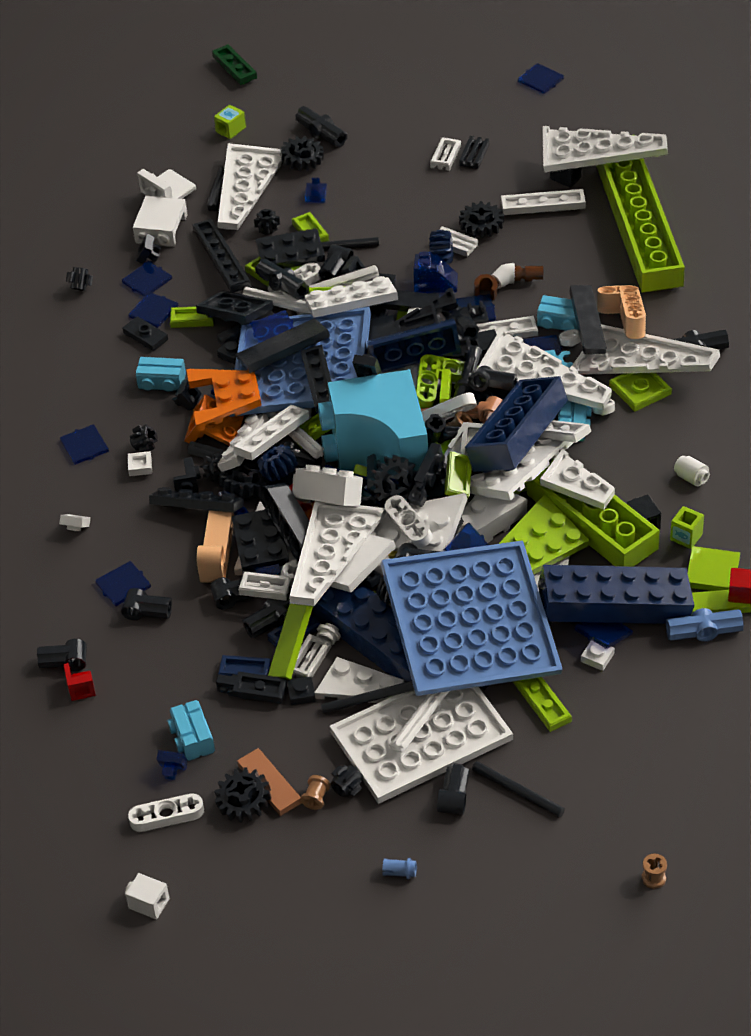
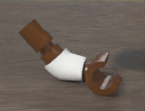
M514 263L503 264L493 274H483L475 279L474 297L479 296L481 291L486 290L491 292L490 298L495 300L497 289L507 284H514V281H521V279L525 281L543 280V266H525V268H521V266H515Z

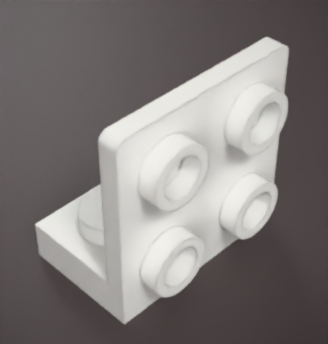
M145 169L137 172L140 192L147 196L182 199L196 190L194 183L171 169L158 177Z

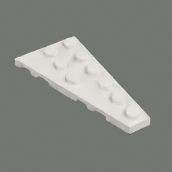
M543 126V167L545 172L668 155L665 134L641 133L639 136H635L623 131L620 134H611V131L579 129L577 131H568L566 127H560L559 130H551L549 126Z
M228 143L217 228L238 230L283 163L280 155L281 149Z
M503 327L499 330L478 368L489 366L493 370L517 374L518 381L522 379L561 376L568 401L604 410L611 397L612 389L592 377L580 375L576 368L564 366L560 359L536 346L525 344L522 338L509 335L508 330Z
M539 437L538 441L535 442L514 470H494L471 476L470 494L511 501L514 498V491H522L525 488L524 482L534 480L550 465L549 460L551 458L555 459L560 450L568 449L574 442Z
M465 493L428 500L422 507L409 504L432 533L431 542L427 546L418 549L440 552L449 551L468 499ZM395 507L398 513L402 511L401 508ZM387 511L385 517L371 533V535L394 540L396 548L393 551H398L399 547L404 543H411L389 517ZM407 518L403 525L411 524L414 518ZM417 529L415 533L416 535L421 537L422 534Z
M315 501L290 592L291 604L315 606L385 517V508L361 505L341 506Z

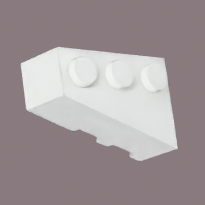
M306 465V469H296L294 496L341 506H360L363 477L353 475V471L339 470L338 472L335 468L323 467L320 469V466Z
M515 493L511 501L475 495L463 510L461 517L464 522L453 538L451 546L457 549H465L486 545L493 540V536L501 531H508L510 525L521 520L527 514V499Z

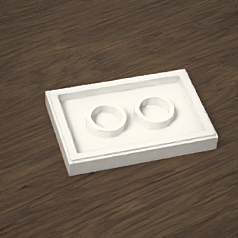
M370 534L330 587L352 592L396 548L394 540Z

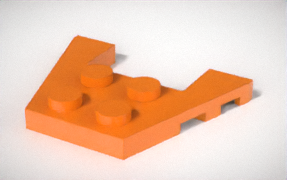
M186 369L190 389L213 385L217 408L194 412L197 432L204 430L205 425L212 422L215 425L223 422L224 417L232 414L238 416L262 406L255 371L249 373L247 370Z

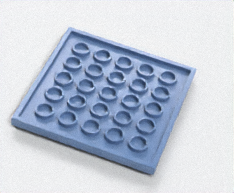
M356 308L316 317L315 319L328 329L330 337L307 348L318 345L323 346L332 382L358 378L352 362L354 355L362 356L367 354L371 319L370 308ZM312 314L253 320L250 324L242 325L237 353L313 319ZM301 351L255 371L262 406L238 416L283 411L290 405L302 409L314 407ZM236 358L235 370H246Z
M523 541L381 561L383 576L416 696L561 674L563 670Z

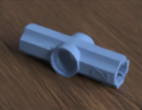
M702 608L694 611L691 616L666 619L668 640L697 637L700 641H710L718 634L743 631L744 627L743 616L739 609L712 613L710 609Z

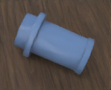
M411 858L407 860L384 859L383 876H406L407 879L416 877L417 862L412 861Z

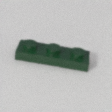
M229 44L212 51V57L240 85L257 79V72Z

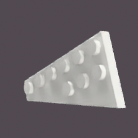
M601 324L607 347L606 353L584 354L582 351L572 367L576 368L579 374L705 372L712 370L720 358V352L718 349L648 334L641 339H630L626 337L624 329Z

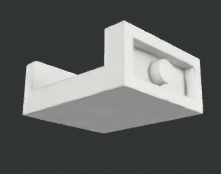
M145 196L133 225L135 242L141 244L146 234L154 236L153 244L174 247L176 244L175 233L179 222L187 218L185 199Z

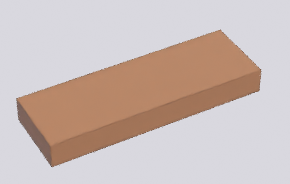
M259 748L237 760L238 766L242 771L244 767H247L249 773L256 769L259 775H265L267 782H269L270 794L272 796V799L267 801L280 816L301 804V797Z

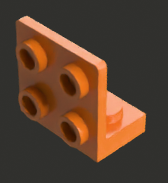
M204 395L193 409L184 441L190 443L191 441H196L197 438L201 439L206 434L230 446V442L236 437L237 431L241 428L244 415L231 417L229 415L223 418V422L216 425L212 422L205 425L204 430L197 432L194 412L217 408L216 399Z

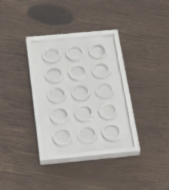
M479 687L449 691L403 752L393 748V740L428 694L416 696L415 690L395 695L330 725V732L351 764L359 770L363 782L378 804L446 772L447 766H451L453 763L463 764L513 740L512 731Z

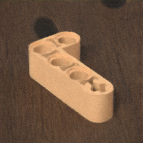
M633 285L598 288V312L603 314L620 313L626 337L630 339L644 338L646 335V313L639 288Z
M209 510L203 545H198L197 567L201 583H212L218 578H226L234 530L231 517L235 516L233 512Z

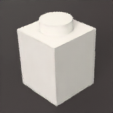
M138 873L134 881L129 882L125 890L129 909L156 920L170 899L166 883Z

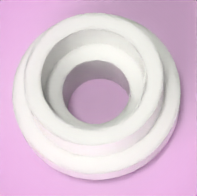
M320 624L317 628V637L331 641V645L341 637L338 628L333 624Z

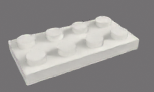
M376 277L373 281L368 282L357 281L345 287L340 285L334 286L331 290L326 291L315 290L305 295L306 304L313 318L398 300L397 291L388 277Z

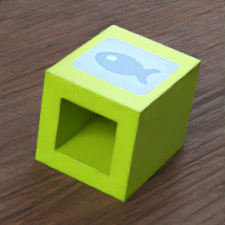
M228 105L214 116L216 132L229 139L246 128L244 111L232 105Z
M682 506L671 521L670 540L692 549V546L696 544L703 534L704 515Z

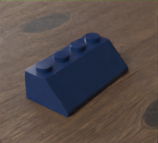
M454 319L367 341L369 353L377 358L382 373L419 364L421 357L426 354L446 357L462 353Z

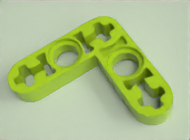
M431 354L421 357L415 387L420 408H431L437 394L438 379H441L442 369L447 367L453 368L456 372L451 373L452 382H457L461 377L460 372L463 370L464 361ZM428 364H429L430 367H431V370H430V371L427 370V365H428ZM422 379H429L432 381V384H426ZM424 392L427 393V399L423 396Z

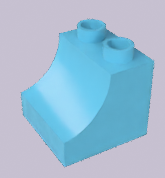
M410 369L328 382L329 401L318 403L322 431L332 429V434L321 436L325 463L337 461L339 470L353 471L356 464L367 466V457L375 454L376 459L382 463H385V456L392 459L393 455H397L400 458L405 457L409 459L408 462L415 464L413 470H419L428 451V436ZM356 473L353 474L355 476L363 477V479H367L366 476H362ZM390 478L393 483L399 484V482L395 481L396 479Z

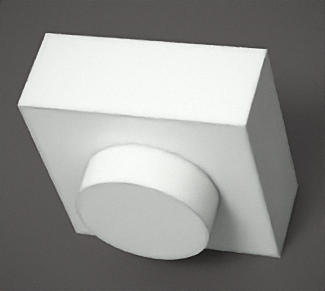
M150 451L128 454L129 476L152 474Z
M64 514L60 515L59 524L67 525L68 530L81 531L82 527H89L90 517Z
M592 639L581 655V662L603 671L613 657L615 648Z

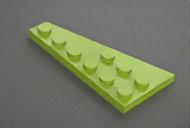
M544 494L499 543L523 541L533 575L541 571L543 565H553L588 546L589 539Z

